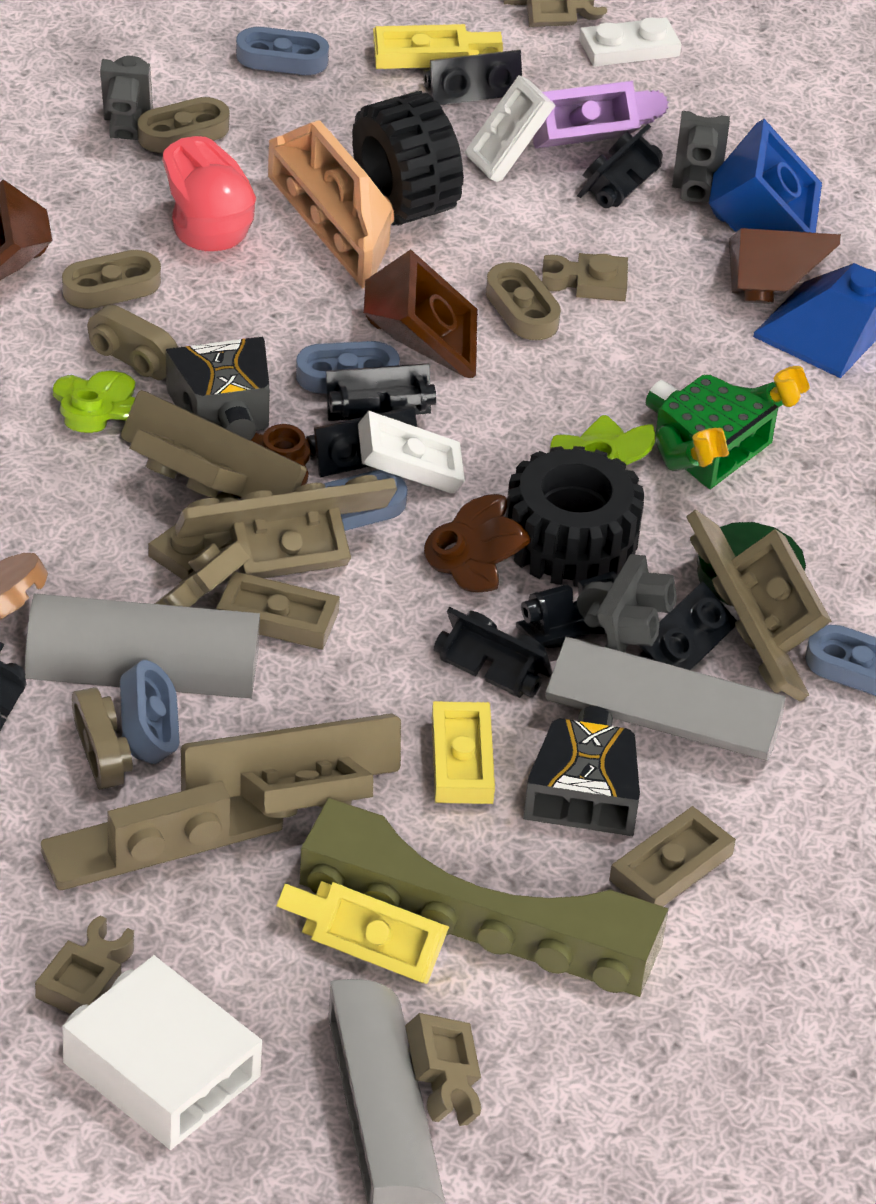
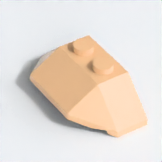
M320 120L269 140L268 177L361 288H364L365 280L377 272L390 243L391 224L394 222V210L390 200L383 196L367 173Z

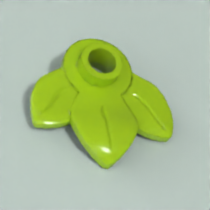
M118 371L98 372L89 380L71 374L56 380L53 385V397L60 401V412L65 417L64 423L68 428L77 432L94 433L105 429L109 419L126 421L135 397L132 396L136 382L128 374Z
M602 415L581 437L574 435L553 436L551 448L562 446L564 449H573V446L585 447L586 451L591 452L597 449L606 452L608 458H618L628 465L642 459L651 451L655 444L656 436L652 424L642 425L624 433L620 426L609 416Z

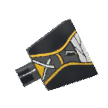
M263 336L166 349V388L174 404L248 440L254 437L256 431L266 429L269 426L270 389Z
M589 706L582 709L579 713L578 721L562 718L552 721L528 778L523 819L633 836L640 797L635 734L630 729L612 726L613 718L610 712L598 706Z

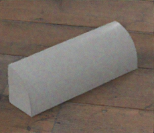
M34 593L27 631L25 679L120 687V679L123 673L140 661L148 660L157 664L168 675L176 692L252 699L259 651L260 613Z
M565 637L546 689L547 701L580 710L589 706L602 707L609 711L612 718L765 761L770 759L781 727L786 697L570 637Z
M364 979L331 981L328 1018L367 1204H446L419 1083L415 1079L399 998L390 988L374 981Z

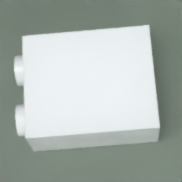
M155 955L137 969H130L122 973L116 979L111 989L90 1005L85 1004L78 1007L62 1026L63 1063L169 1150L177 1146L261 1076L262 1039Z

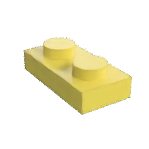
M433 701L431 719L435 803L493 804L495 779L490 702Z

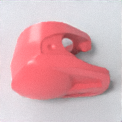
M186 137L170 144L163 152L162 161L171 194L176 201L172 213V221L177 237L188 246L202 251H222L238 245L246 237L254 220L256 202L255 193L240 166L229 154L207 137Z

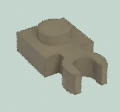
M526 0L529 27L574 25L577 22V13L588 20L600 19L607 13V7H594L590 4L589 0Z
M579 253L578 262H572L560 255L544 256L542 282L549 291H561L571 287L576 288V297L626 302L628 257Z
M238 541L222 549H219L215 543H212L188 562L194 571L154 604L191 607L198 599L212 591L251 559V557Z
M100 915L93 919L87 928L86 945L82 947L69 940L65 943L36 980L35 997L69 1014H72L82 1005H90L111 989L116 979L122 974L121 964L127 961L134 951V930L127 928L119 939L107 941L104 940L107 934V918Z
M419 1013L405 1027L415 1079L431 1083L432 1093L427 1099L429 1116L432 1121L440 1122L454 1108L457 1113L459 1126L469 1125L481 1113L479 1097L471 1087L481 1078L471 1025L467 1022Z

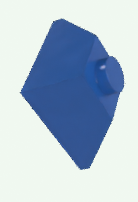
M762 119L754 125L714 173L709 204L714 215L721 222H726L735 232L745 228L816 233L822 182L765 119Z
M853 263L804 281L754 332L753 337L841 378L876 341V272Z

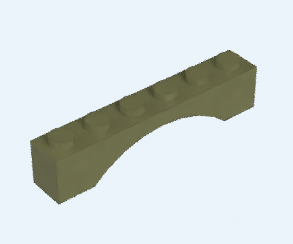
M330 798L327 799L301 847L299 884L309 887L314 893H317L321 881L331 885L333 882L449 926L446 935L451 934L478 943L488 952L499 955L508 953L533 961L548 972L555 974L566 972L593 981L600 988L608 992H626L640 997L663 944L669 908L614 890L584 896L543 898L512 895L480 887L445 872L421 857L396 833L383 815Z

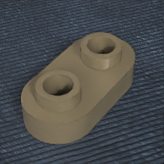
M199 97L148 110L138 119V142L149 151L163 153L170 144L181 138L202 136L213 141L221 139L229 131V107L221 100L211 97Z
M128 250L75 262L69 265L62 273V294L64 299L70 305L83 309H93L149 296L156 292L161 284V264L159 259L155 255L143 250Z
M505 262L497 264L489 270L487 274L486 296L516 335L528 340H544L556 334L560 322V305L531 268L520 263Z
M113 304L104 306L90 317L87 324L89 340L98 353L104 356L111 355L123 361L144 377H152L158 381L166 378V349L178 347L168 332Z
M97 687L73 691L72 710L74 722L97 788L101 790L123 785L124 773L130 772L133 769L132 756L126 737H116L117 717L111 697H102Z

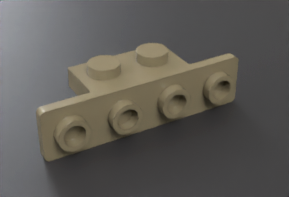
M143 390L137 393L121 431V438L131 443L129 449L148 457L145 467L175 479L179 472L189 477L186 487L211 498H216L219 491L241 497L260 490L271 491L273 495L293 493L296 488L301 486L307 471L305 466Z
M364 475L353 478L341 486L326 488L323 483H309L296 488L293 493L273 495L268 490L255 491L244 495L238 501L220 503L216 498H205L190 503L187 508L182 510L175 529L178 538L230 531L232 542L238 541L251 557L239 568V572L261 578L342 567L348 565L351 555L341 514L385 508L394 496L397 487L394 478L378 480L374 475Z
M694 510L686 516L695 533L690 537L691 544L706 563H711L717 576L712 579L713 585L721 598L729 606H734L740 618L735 622L740 636L749 647L756 649L763 661L758 666L762 678L775 693L778 694L783 691L799 702L809 696V693L787 652L832 621L787 538L774 529L736 557L720 527L697 510Z
M390 713L185 743L181 746V791L223 781L230 797L242 796L265 816L273 818L294 816L298 813V809L313 806L323 808L328 798L351 805L352 800L373 797V775L396 772L400 769L401 719L395 714Z
M218 781L107 811L108 822L43 839L41 841V853L58 890H66L278 832L283 829V818L265 816L242 796L230 797L223 781Z

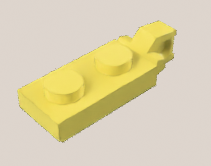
M465 24L375 26L373 28L376 69L430 68V60L503 52L501 32L466 31Z
M321 881L316 895L284 884L276 905L279 908L307 918L302 933L312 936L311 940L424 984H427L449 929V926L334 882L331 885Z

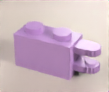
M633 81L542 92L556 106L534 135L533 144L536 149L620 138L627 131L631 134L640 129V126L644 123L647 125L654 122L658 117L661 118L663 114L667 113L666 109L669 108L667 106L669 102L666 99L667 96L665 97L664 93H660L659 90L635 92Z

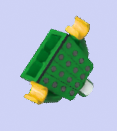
M801 366L785 368L774 376V382L756 388L734 386L712 375H701L681 391L664 380L655 383L646 397V406L658 413L655 444L666 467L672 471L685 469L701 484L711 490L772 443L778 408L782 405L786 407L795 406L800 400V393H806L810 389L803 368Z

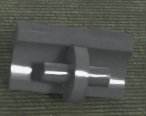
M130 55L123 56L114 62L102 59L100 77L104 120H110V138L138 140V119L144 112L153 109L150 63H147L140 57Z
M682 111L672 188L682 189L681 199L702 203L709 202L713 175L725 159L730 116L702 117L689 111Z
M630 554L614 583L591 582L584 586L577 598L578 610L589 627L596 628L599 626L605 629L607 634L606 648L625 652L629 644L652 647L659 634L658 612L671 613L677 602L674 576L670 574L649 573L646 556Z

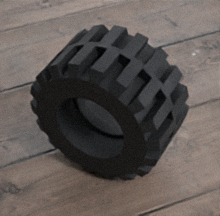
M415 91L366 105L361 108V111L357 112L352 129L354 160L367 173L383 196L390 200L394 210V222L391 225L399 226L448 211L457 206V201L461 199L464 182L461 151L448 117L440 104L434 101L431 95L422 93V91Z
M562 446L552 447L549 453L539 451L531 455L530 461L523 460L516 467V474H512L509 480L505 517L521 525L528 533L531 541L527 546L514 554V562L520 568L529 564L530 575L538 579L544 574L551 576L550 583L562 585L563 579L573 580V586L578 587V581L611 571L615 572L618 576L629 555H635L638 548L644 507L643 486L638 485V476L634 471L625 470L626 464L620 459H610L607 457L606 452L597 449L594 452L586 451L585 447L573 446V449H564Z

